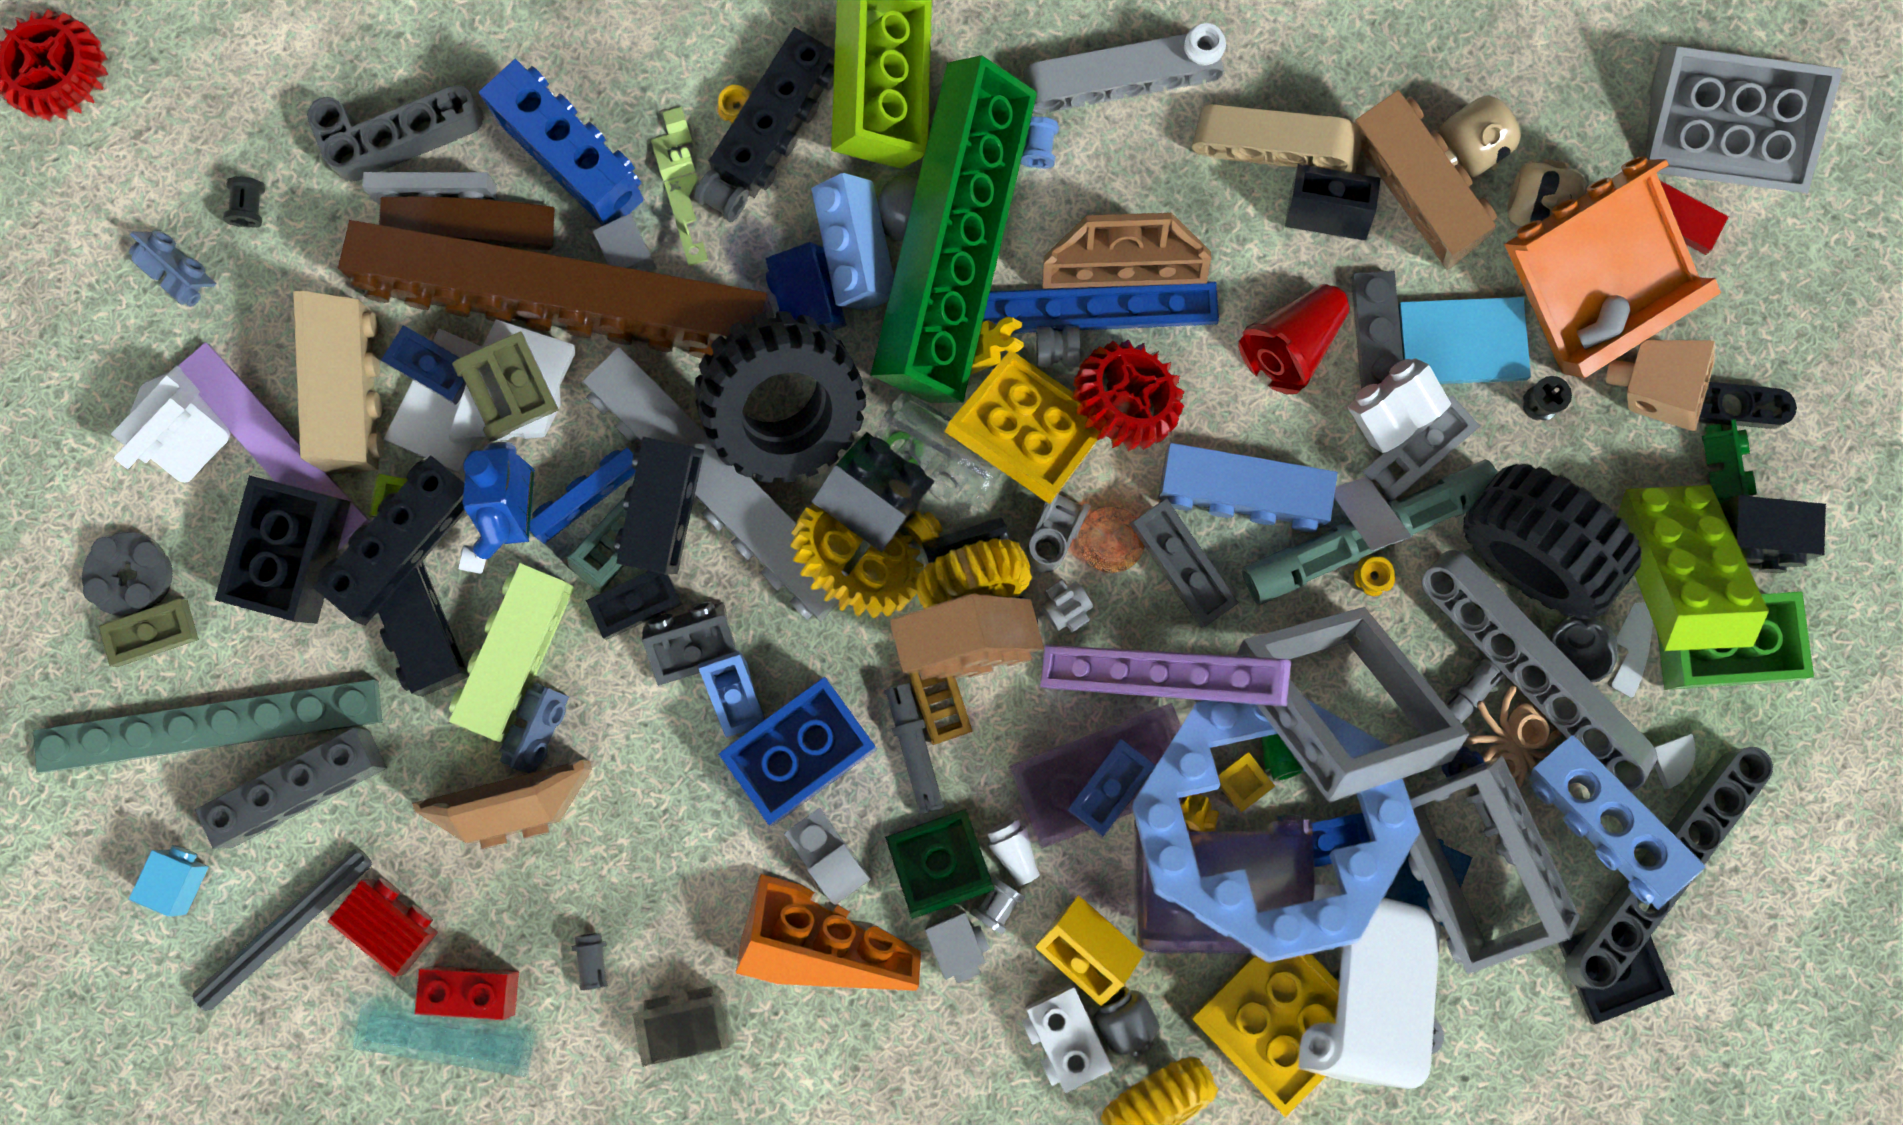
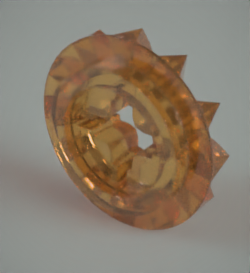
M1103 507L1092 512L1084 520L1078 533L1079 552L1090 567H1094L1105 574L1124 572L1140 559L1145 546L1129 524L1137 519L1131 512L1119 507ZM1122 527L1123 530L1120 533L1121 536L1118 542L1125 553L1120 549L1117 550L1111 547L1108 551L1105 550L1101 554L1099 551L1102 549L1104 539L1097 528L1102 532L1105 531L1107 534H1112Z

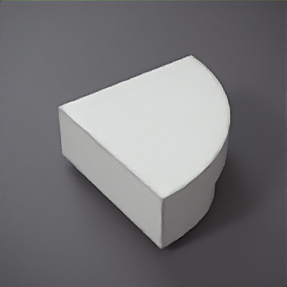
M1687 734L1654 746L1657 752V760L1654 766L1664 789H1671L1680 784L1690 773L1696 753L1692 734Z

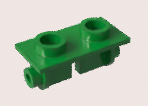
M1736 419L1731 420L1732 430L1723 431L1721 424L1705 427L1706 435L1701 436L1704 443L1707 465L1724 463L1725 470L1708 472L1710 485L1719 504L1738 495H1757L1753 470L1744 471L1742 455L1750 454L1746 429L1737 430Z

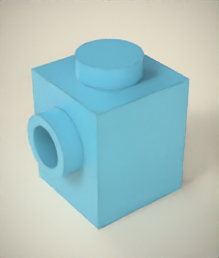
M172 845L170 850H152L128 900L168 917L187 915L209 866L195 861L197 853L180 846Z

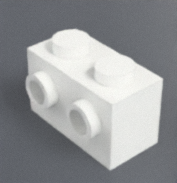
M1072 984L1025 1007L1029 1017L1022 1020V1023L1032 1044L1034 1045L1041 1041L1048 1058L1042 1060L1041 1064L1052 1086L1061 1083L1064 1092L1067 1093L1113 1070Z

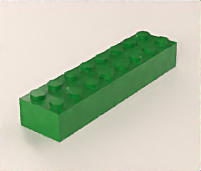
M983 55L947 62L870 376L929 403L964 402L1037 96V91Z

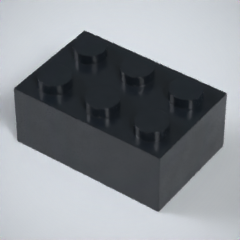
M249 475L215 601L293 622L318 624L325 597L316 591L313 586L320 579L318 576L321 569L329 561L336 558L351 501Z

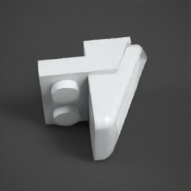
M176 365L171 371L147 380L140 387L130 414L111 433L114 438L125 445L116 454L114 459L126 469H129L138 458L145 464L152 459L178 481L188 482L226 444L230 438V430L200 397L198 388L183 373L181 368Z

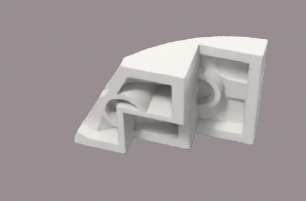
M496 320L482 348L522 331L559 409L561 405L559 386L575 357V345ZM490 365L482 366L479 372L502 419L512 414ZM467 385L462 394L449 434L450 442L456 444L463 443L464 438L486 437L483 432L485 423ZM558 411L516 429L507 436L495 441L508 440L512 437H522L524 439L545 437Z

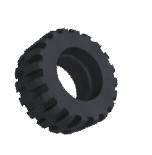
M777 311L775 318H767L765 313L753 315L754 322L743 326L741 321L729 327L731 334L727 338L721 335L718 336L711 344L714 352L713 355L705 354L699 364L702 375H698L695 378L694 390L697 396L695 403L711 447L716 449L718 457L726 465H733L735 471L745 477H751L755 473L758 481L772 483L774 478H781L782 483L796 481V476L806 474L807 478L819 473L817 468L824 464L830 467L839 460L837 453L841 449L847 451L855 441L852 431L858 432L864 420V416L861 413L866 407V394L862 389L864 383L841 340L837 339L834 332L825 324L817 325L814 318L804 314L799 315L797 320H794L791 312ZM783 373H800L816 380L815 390L809 402L798 413L787 419L764 422L752 419L742 413L744 404L754 388L772 376Z
M1514 464L1498 471L1464 517L1463 532H1465V538L1468 543L1473 545V551L1486 561L1485 564L1490 569L1499 573L1503 577L1502 579L1511 586L1514 585L1520 589L1524 595L1531 599L1534 598L1541 602L1543 606L1551 610L1556 609L1561 614L1569 617L1575 615L1578 619H1592L1603 615L1640 568L1642 551L1641 547L1638 546L1639 541L1636 535L1629 532V526L1622 518H1618L1612 513L1613 509L1604 502L1598 501L1585 488H1579L1571 483L1570 479L1562 475H1554L1550 470L1542 467L1534 468L1531 464Z

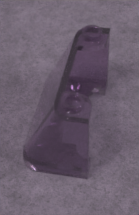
M1285 814L1278 816L1277 821L1268 825V832H1188L1200 878L1245 869L1257 913L1314 900L1313 827L1310 820H1304L1303 817L1298 815ZM1134 820V923L1138 946L1143 950L1156 953H1252V949L1229 935L1228 937L1224 936L1196 919L1195 914L1173 901L1170 903L1154 892L1136 820Z

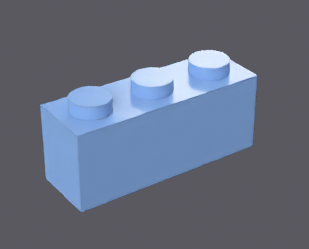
M840 173L812 187L811 191L836 305L865 311L888 302L894 275L873 181Z

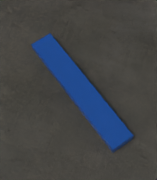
M1207 282L1203 284L990 291L983 322L989 320L997 325L1003 318L1013 317L1022 322V328L1014 330L1011 334L1036 333L1037 326H1050L1053 330L1061 332L1065 326L1076 325L1079 326L1080 331L1217 325L1219 322L1216 282Z

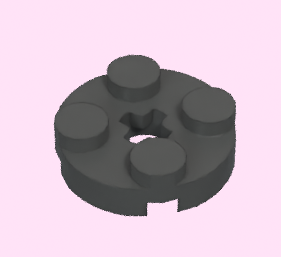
M121 532L110 537H101L93 543L91 552L88 554L83 566L82 582L84 597L89 602L94 603L100 610L120 617H126L150 609L156 603H160L170 589L173 576L172 564L160 545L147 536L133 532ZM131 563L130 569L136 571L137 576L135 579H129L126 586H122V579L118 578V573L125 568L126 564Z

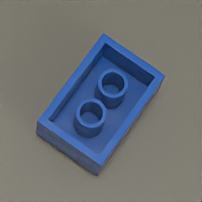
M823 677L718 753V755L768 825L774 826L878 749L827 678Z

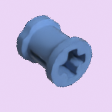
M1031 117L1021 159L1022 165L1041 169H1048L1054 166L1055 156L1052 154L1054 135L1059 132L1057 121L1048 117Z

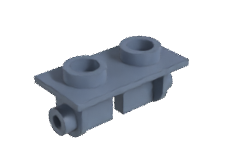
M156 230L152 232L132 231L130 233V236L137 241L129 250V253L132 255V262L153 280H160L164 272H166L167 275L160 286L179 304H187L190 307L194 306L201 298V294L198 293L201 287H214L217 284L204 273L206 270L201 263L186 257L175 247L176 242L169 235Z
M536 682L532 690L527 688L516 714V717L528 721L525 729L513 724L511 725L499 750L502 753L499 761L526 773L536 772L538 766L544 762L547 756L548 744L556 726L562 722L565 716V706L569 696Z

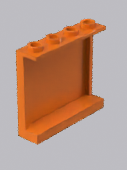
M1641 156L1626 162L1621 166V173L1612 178H1603L1592 183L1586 188L1588 193L1577 200L1570 199L1556 205L1552 209L1553 214L1542 221L1537 220L1522 226L1517 230L1518 236L1504 244L1556 362L1565 375L1580 378L1588 377L1721 293L1715 278L1699 277L1657 176L1658 171L1669 165L1667 159H1647L1646 156ZM1618 295L1626 298L1629 302L1630 312L1622 333L1584 350L1576 331L1597 322L1602 304L1608 297Z

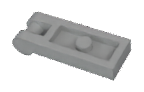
M1453 395L1448 398L1451 405L1444 413L1430 423L1418 428L1406 441L1382 454L1362 471L1370 481L1375 479L1385 490L1382 494L1389 502L1401 495L1480 427ZM1394 461L1406 472L1400 479H1397L1387 468Z

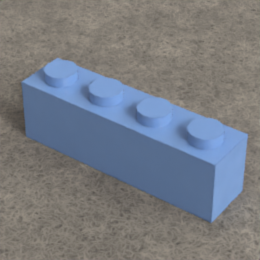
M1170 443L1165 453L1158 499L1164 500L1167 498L1176 510L1189 511L1192 510L1194 505L1209 508L1208 513L1217 517L1232 518L1234 513L1251 515L1250 521L1257 524L1274 525L1276 520L1291 522V528L1297 531L1317 532V527L1323 528L1331 521L1338 472Z

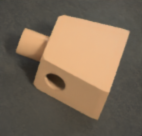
M1646 340L1640 345L1635 363L1620 360L1610 362L1606 384L1628 387V409L1632 412L1687 430L1696 431L1715 363V341Z

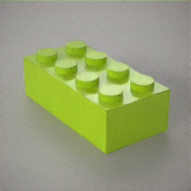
M837 0L831 151L903 169L924 157L928 143L932 0Z
M1711 485L1626 489L1617 517L1622 518L1629 526V532L1634 533L1639 541L1638 546L1641 547L1642 559L1640 568L1634 576L1664 651L1753 647L1769 610Z

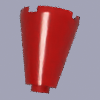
M1321 284L1247 326L1241 333L1243 336L1238 340V348L1249 370L1256 377L1260 370H1262L1272 380L1267 386L1274 391L1286 395L1298 394L1310 382L1349 314L1350 307L1346 294L1337 286Z

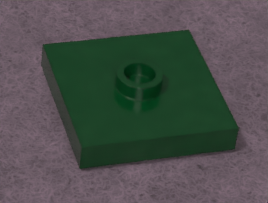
M967 809L885 837L912 919L994 890Z

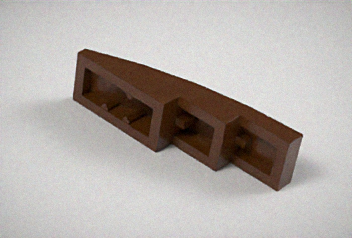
M381 197L379 225L503 247L517 246L551 250L553 247L555 207L471 198Z

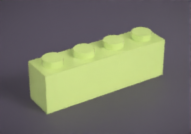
M519 563L516 572L511 571L508 574L502 588V594L505 595L499 610H494L490 614L486 622L485 633L488 635L481 650L476 649L469 660L467 672L470 675L464 689L459 688L450 703L449 711L452 712L449 722L494 741L504 743L511 725H514L517 720L516 714L526 694V690L532 686L575 587L563 580Z

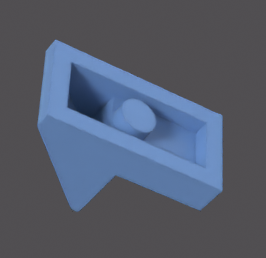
M740 650L698 664L702 679L726 738L751 730L765 720L763 709L752 683L748 662Z

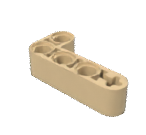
M1206 105L1201 108L1192 143L1194 152L1216 159L1297 168L1298 164L1350 173H1356L1362 148L1357 125L1344 118L1223 105Z

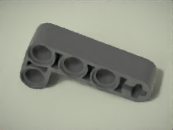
M458 85L444 88L357 125L342 104L331 97H322L315 100L310 105L307 113L308 122L324 160L339 177L351 182L363 179V172H381L473 134L479 130L484 119L483 111L467 88ZM462 107L463 112L459 114L458 109ZM442 115L445 121H441L438 116ZM339 117L335 125L326 128L331 119ZM430 121L427 129L420 132L416 131L421 123ZM387 137H392V140L388 145H386L385 147H378L379 143L383 139ZM354 152L353 157L348 162L341 163V159L346 154Z

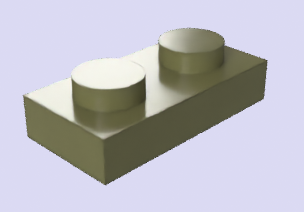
M182 598L99 625L109 666L120 667L199 640L188 600Z

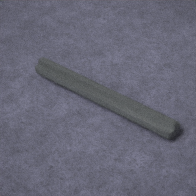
M354 849L202 984L192 995L198 1007L204 1011L214 1009L364 874L372 865L366 853L360 849Z

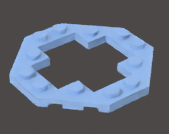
M1306 699L1351 758L1390 747ZM1209 700L1199 701L1194 705L1132 806L1154 892L1170 903L1173 901L1195 914L1196 919L1224 936L1228 937L1229 935L1252 949V953L1267 962L1357 943L1420 833L1403 778L1356 793L1372 842L1336 849L1331 852L1330 858L1342 895L1257 913L1245 869L1200 878L1178 798L1219 789L1220 781L1211 754V747L1278 733L1256 704Z

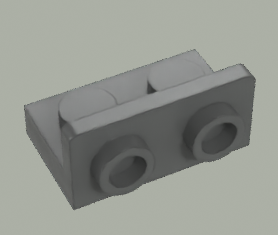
M712 601L702 602L692 606L688 613L675 617L672 614L656 616L648 621V625H645L642 631V642L658 686L700 673L698 664L738 651L727 619L724 602L714 604Z

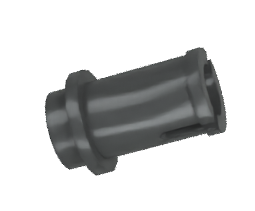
M601 933L576 936V945L572 946V951H577L580 979L579 990H592L608 986L603 957V947L607 946L606 941H602Z

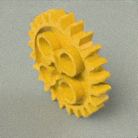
M814 503L809 508L806 507L797 520V524L791 532L795 537L790 543V547L798 550L793 557V561L805 564L800 575L805 577L812 576L814 578L810 588L812 590L823 588L826 591L824 595L826 602L835 597L839 600V609L841 611L848 604L852 605L858 617H860L865 609H867L872 618H876L881 611L889 617L895 609L899 612L902 611L906 604L916 595L918 589L915 582L917 581V575L924 568V564L916 561V558L921 553L920 550L908 546L914 539L912 536L901 535L898 532L883 552L870 545L849 576H845L842 573L843 568L864 539Z

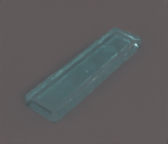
M369 1003L361 1004L352 1049L521 1077L528 1076L536 1031L454 1017L415 1015V1011Z

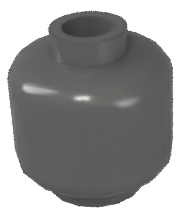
M1122 987L1102 1006L1098 1004L1099 1008L1095 1014V1023L1112 1052L1119 1055L1130 1054L1136 1057L1148 1052L1154 1044L1153 1039L1157 1036L1160 1025L1156 1014L1143 993Z

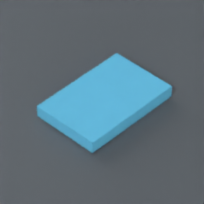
M1524 297L1399 303L1403 360L1416 358L1429 364L1440 384L1527 381L1531 378Z

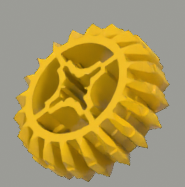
M995 538L988 542L980 540L976 544L969 546L965 544L963 548L951 550L949 554L937 557L935 562L927 564L924 570L917 575L915 583L918 591L916 593L924 609L971 594L1013 598L1019 596L1030 585L1029 582L1032 576L1029 569L1031 567L1025 552L1022 551L1018 542H1013L1010 539L999 540Z
M1181 1058L1177 1062H1171L1166 1067L1144 1077L1143 1080L1119 1094L1116 1099L1112 1100L1104 1108L1100 1119L1103 1125H1181L1214 1101L1219 1089L1213 1081L1214 1077L1210 1070L1203 1065L1200 1058Z

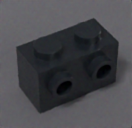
M1298 164L1289 196L1285 227L1366 241L1377 210L1381 178Z

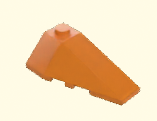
M760 874L742 933L735 973L783 985L916 991L918 989L921 963L920 950L877 926L870 927L867 930L862 929L847 919L850 911L837 905L832 912L812 901L811 898L815 892L803 885Z

